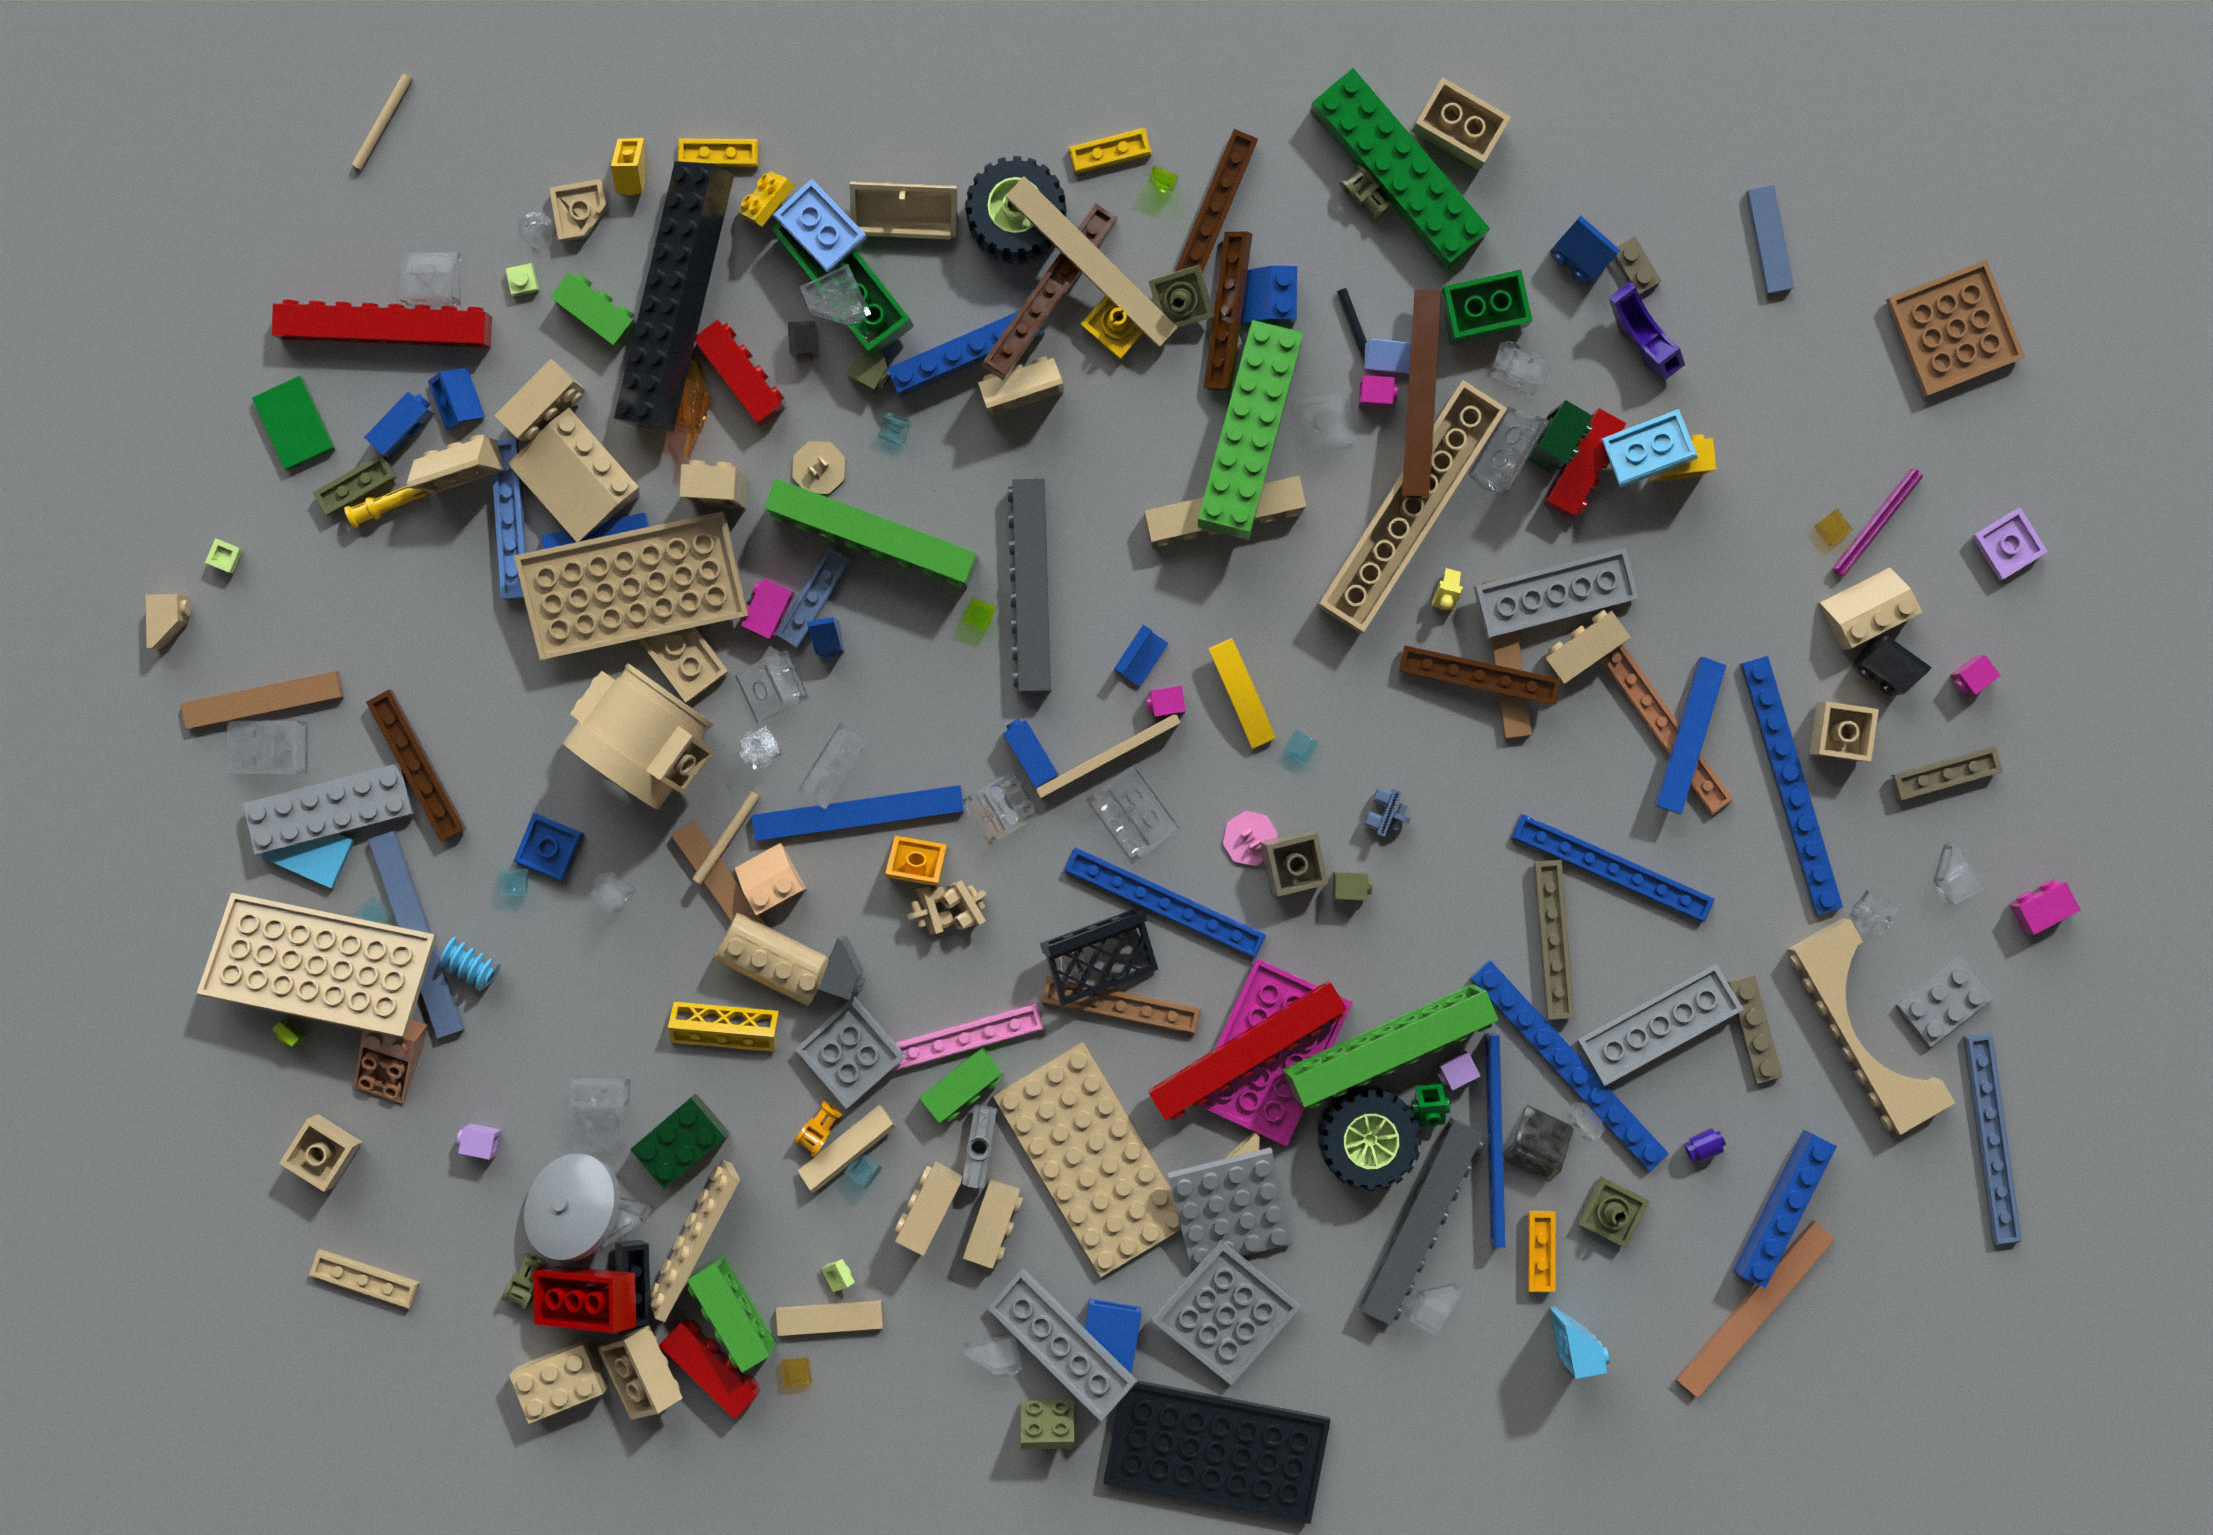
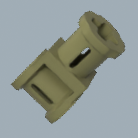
M1359 165L1356 167L1357 171L1347 180L1340 182V186L1346 195L1359 206L1364 204L1373 214L1372 218L1376 220L1391 207L1392 203L1386 201L1377 191L1379 185L1375 182L1371 173L1364 166Z
M524 1253V1262L520 1271L513 1274L501 1298L503 1301L509 1300L522 1306V1309L525 1311L534 1298L533 1271L545 1267L546 1264L542 1257L531 1253Z

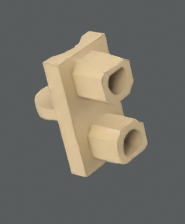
M962 880L947 886L948 890L940 897V900L947 909L952 908L956 904L958 905L961 913L953 918V922L958 930L981 925L986 921L980 910L985 908L981 900L987 894L984 889L976 892L973 885L966 887Z
M930 886L916 889L919 900L911 902L914 912L907 914L908 920L916 918L918 928L927 926L929 935L944 932L943 928L954 923L950 910L937 912L935 903L941 902L940 897L945 893L944 888H930Z

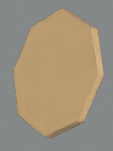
M808 441L793 455L792 478L801 488L817 494H830L845 480L846 458L831 442Z

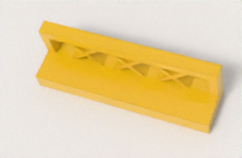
M674 1002L668 1024L670 1043L775 1052L779 1011ZM678 1011L690 1012L693 1015L688 1020H677ZM708 1014H716L719 1019L711 1023L706 1022L703 1017ZM735 1016H741L746 1021L740 1025H734L729 1020ZM762 1018L772 1019L770 1028L759 1027L755 1022Z

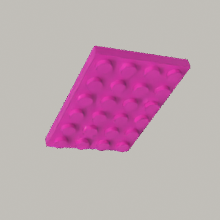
M1256 958L1215 1049L1318 986ZM1340 996L1348 1009L1343 1012V1018L1333 1024L1328 1021L1321 1025L1322 1030L1312 1037L1308 1038L1305 1035L1298 1039L1299 1044L1291 1050L1285 1051L1282 1049L1275 1053L1276 1058L1268 1064L1262 1065V1063H1259L1252 1067L1254 1071L1245 1078L1240 1079L1238 1076L1229 1081L1231 1086L1220 1093H1217L1216 1090L1207 1095L1208 1100L1199 1106L1287 1146L1304 1107L1293 1097L1282 1069L1332 1047L1353 1002Z

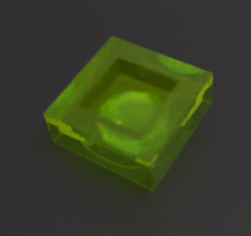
M1153 166L1149 182L1153 183L1152 186L1162 192H1167V190L1173 192L1178 181V175Z
M972 597L962 622L988 632L997 607Z

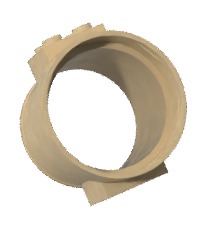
M627 663L625 670L616 680L603 671L592 680L590 687L582 698L576 702L574 709L570 713L578 722L563 741V744L582 760L657 810L660 809L673 789L684 795L715 753L713 749L702 742L705 738L704 735L714 724L629 663Z

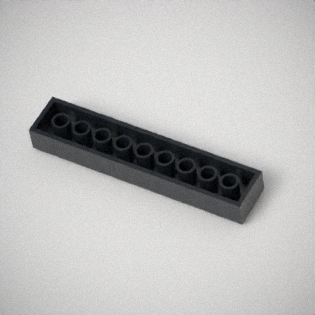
M674 162L614 419L635 427L674 432L734 179V174L715 164Z

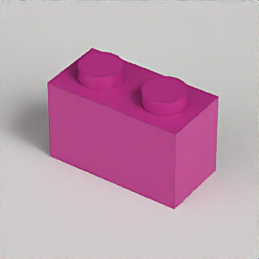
M763 578L762 582L757 581L751 595L754 598L751 605H747L748 616L740 617L743 620L741 626L770 640H774L775 633L780 627L795 593Z
M2054 879L2048 880L2039 885V890L2033 893L2031 891L2023 893L2016 897V902L2009 905L2023 933L2035 935L2081 911L2067 882L2055 881Z

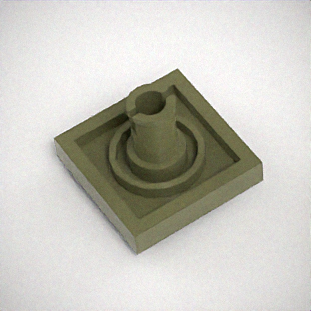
M1200 264L1149 279L1148 282L1155 305L1178 328L1215 316Z
M1600 1176L1577 1223L1627 1248L1650 1201Z
M1074 1399L1021 1401V1450L1042 1449L1044 1452H1047V1449H1050V1452H1053L1055 1449H1075Z

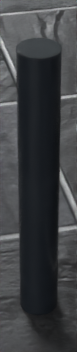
M1343 288L1337 291L1362 360L1365 363V343H1367L1347 288Z

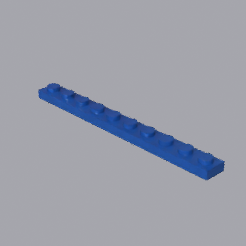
M1764 656L1740 663L1815 915H1820L1843 908L1769 657Z
M1488 960L1470 977L1478 987L1487 991L1490 1000L1648 1171L1656 1167L1669 1154L1607 1086L1602 1085L1592 1069L1491 960Z

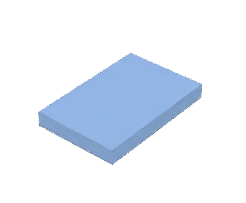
M813 179L808 181L773 214L774 218L828 274L867 239L866 234Z

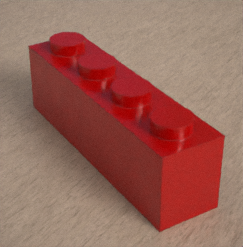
M717 319L696 335L695 342L761 427L785 408L781 403L785 398L776 386L769 387L765 381L769 377L761 366H753L749 360L753 356L744 344L738 346L733 338L737 335L728 323L722 325Z
M1600 408L1592 414L1593 418L1590 424L1593 427L1585 439L1582 438L1576 445L1579 448L1577 455L1571 463L1568 462L1566 466H1563L1543 504L1568 518H1572L1576 514L1581 515L1588 503L1585 500L1588 492H1593L1600 482L1601 478L1597 477L1602 468L1606 469L1610 464L1602 438L1623 431L1627 424Z
M684 1317L662 1340L659 1347L727 1413L736 1419L758 1396L761 1390L758 1388V1382L751 1375L748 1374L746 1376L739 1367L735 1368L729 1356H725L720 1351V1345L713 1338L708 1339L701 1332L702 1328L693 1319L688 1320Z

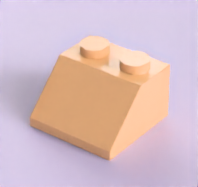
M782 843L735 867L743 893L755 915H759L807 889Z

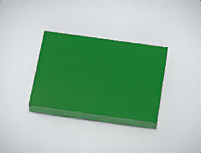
M297 376L252 397L285 470H290L335 449L303 377Z

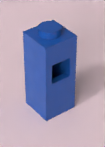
M407 392L364 438L383 456L392 459L434 415L428 408L431 403L420 393L415 396Z
M1018 718L1006 725L1008 731L1003 734L1035 788L1059 775L1027 720L1021 722Z

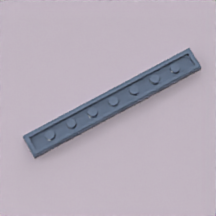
M396 831L368 839L398 927L432 934ZM435 945L421 987V993L438 1039L465 1028L446 973L439 966L440 956Z
M1982 1033L1963 1036L1992 1243L1997 1246L2022 1242L1993 1034Z

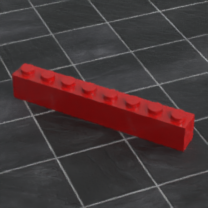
M288 299L282 300V304L273 303L272 335L280 340L491 348L492 316L480 307H467V311L457 310V307L441 306V310L431 309V306L415 305L414 309L405 308L401 304H388V308L378 307V304L362 303V307L352 306V303L335 302V306L325 305V302L314 300L309 301V305L299 304V301Z
M1327 980L1148 1090V1093L1165 1120L1169 1118L1172 1121L1176 1120L1186 1113L1184 1109L1192 1104L1195 1107L1201 1105L1208 1100L1207 1095L1215 1090L1217 1093L1224 1091L1231 1086L1229 1081L1238 1076L1240 1079H1243L1254 1071L1252 1067L1259 1063L1266 1065L1276 1058L1275 1053L1282 1049L1289 1051L1299 1044L1298 1039L1305 1035L1308 1038L1314 1036L1322 1030L1321 1025L1328 1021L1331 1024L1337 1022L1344 1017L1343 1012L1348 1009L1332 983Z

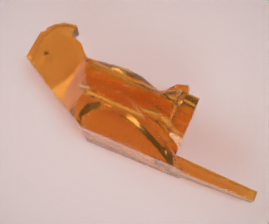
M690 360L675 424L683 428H689L684 457L689 459L698 433H702L712 398L705 384L701 363L695 360Z

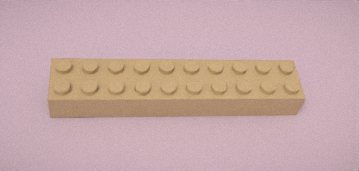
M1464 380L1458 384L1434 421L1430 498H1403L1402 471L1318 602L1317 607L1359 634L1365 632L1506 412V407Z

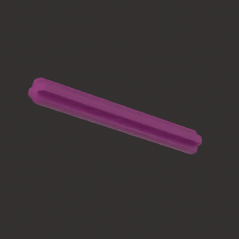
M1913 468L1906 473L1832 567L1833 572L1841 577L1849 572L1923 478L1921 472Z

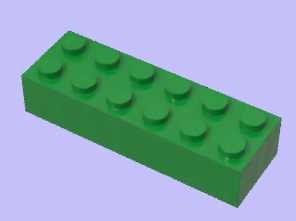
M779 222L771 228L781 244L871 357L879 351L885 350L914 327L909 316L856 249L828 274ZM870 330L877 331L878 337L871 343H868L865 339Z

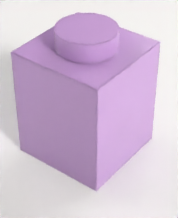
M1466 1050L1437 1063L1440 1071L1436 1072L1441 1084L1443 1087L1448 1085L1452 1091L1480 1077L1469 1052Z
M471 1123L458 1133L456 1144L459 1145L458 1153L490 1160L496 1156L501 1130Z

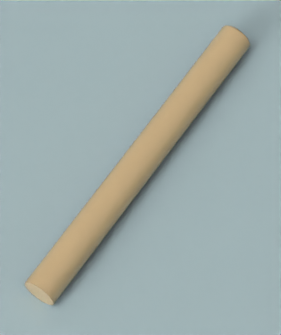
M403 73L351 164L355 168L362 170L412 81V78Z
M751 791L692 879L700 885L702 884L759 800V795Z

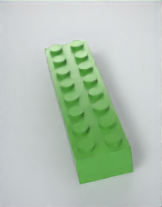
M1252 320L1200 509L1198 528L1250 540L1301 350L1303 332Z
M777 478L773 482L764 509L770 513L769 517L785 525H788L789 521L794 522V526L798 527L797 529L812 534L814 530L818 531L823 539L837 543L838 539L845 541L844 545L852 550L862 553L864 548L870 551L869 554L872 557L885 562L888 558L895 560L896 566L909 571L912 570V567L918 568L921 575L936 580L937 576L942 577L947 585L957 589H961L962 585L969 586L979 559L976 552Z
M1471 984L1287 1066L1282 1071L1293 1097L1304 1108L1307 1106L1308 1108H1314L1321 1105L1323 1099L1331 1095L1338 1097L1348 1091L1347 1088L1351 1086L1368 1084L1372 1081L1371 1077L1380 1073L1381 1075L1390 1074L1396 1070V1066L1403 1063L1412 1064L1420 1059V1055L1427 1052L1430 1054L1439 1052L1444 1049L1445 1044L1451 1041L1454 1043L1461 1042L1469 1037L1468 1034L1471 1032L1488 1030L1493 1026L1492 1023L1499 1019L1487 991Z

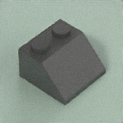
M842 935L836 939L819 990L850 1000L854 995H858L861 992L865 978L861 977L863 969L848 937Z

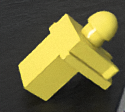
M1448 568L1445 569L1442 581L1439 582L1432 599V606L1442 610L1455 611L1456 604L1463 590V587L1459 586L1461 572Z

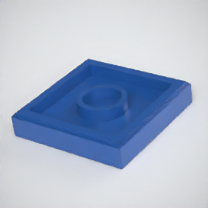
M533 813L513 861L559 881H564L584 832L538 813Z

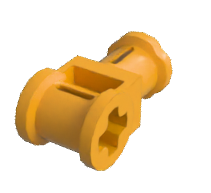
M826 1101L822 1102V1108L816 1117H812L804 1125L793 1141L794 1144L799 1143L809 1150L813 1157L816 1156L828 1139L827 1136L832 1131L830 1127L837 1118H841L843 1115L838 1108ZM828 1114V1115H829L828 1118H827L826 1121L823 1123V1122H822L823 1119H824L825 1116Z

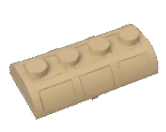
M850 181L851 220L866 236L946 240L957 237V186Z
M736 913L712 960L806 1006L811 1003L816 995L829 962V958L826 955L739 913Z

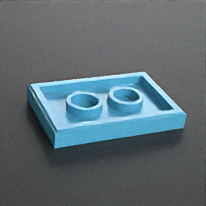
M1679 409L1602 438L1620 488L1698 459Z
M338 834L261 854L259 857L324 886L334 888L355 840L343 834Z

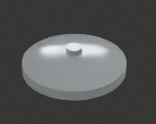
M568 1154L554 1160L540 1172L528 1192L524 1207L526 1234L533 1247L539 1253L557 1261H577L595 1252L607 1240L615 1226L620 1208L619 1185L612 1170L603 1161L592 1156Z

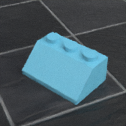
M1550 1307L1559 1359L1574 1378L1579 1379L1608 1373L1606 1364L1610 1363L1607 1348L1602 1347L1601 1342L1597 1341L1595 1335H1592L1586 1327L1558 1308Z

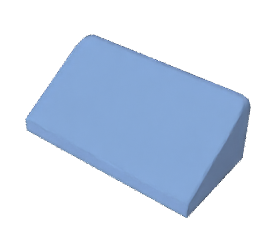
M1370 339L1365 343L1364 369L1409 374L1411 343Z

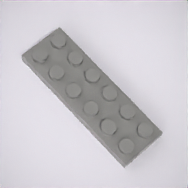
M1626 548L1473 587L1486 638L1639 599Z
M399 763L243 803L255 855L414 815L405 774Z
M1716 963L1577 1039L1602 1085L1606 1086L1744 1009Z
M1025 1269L1020 1270L987 1308L1101 1422L1105 1420L1138 1382Z

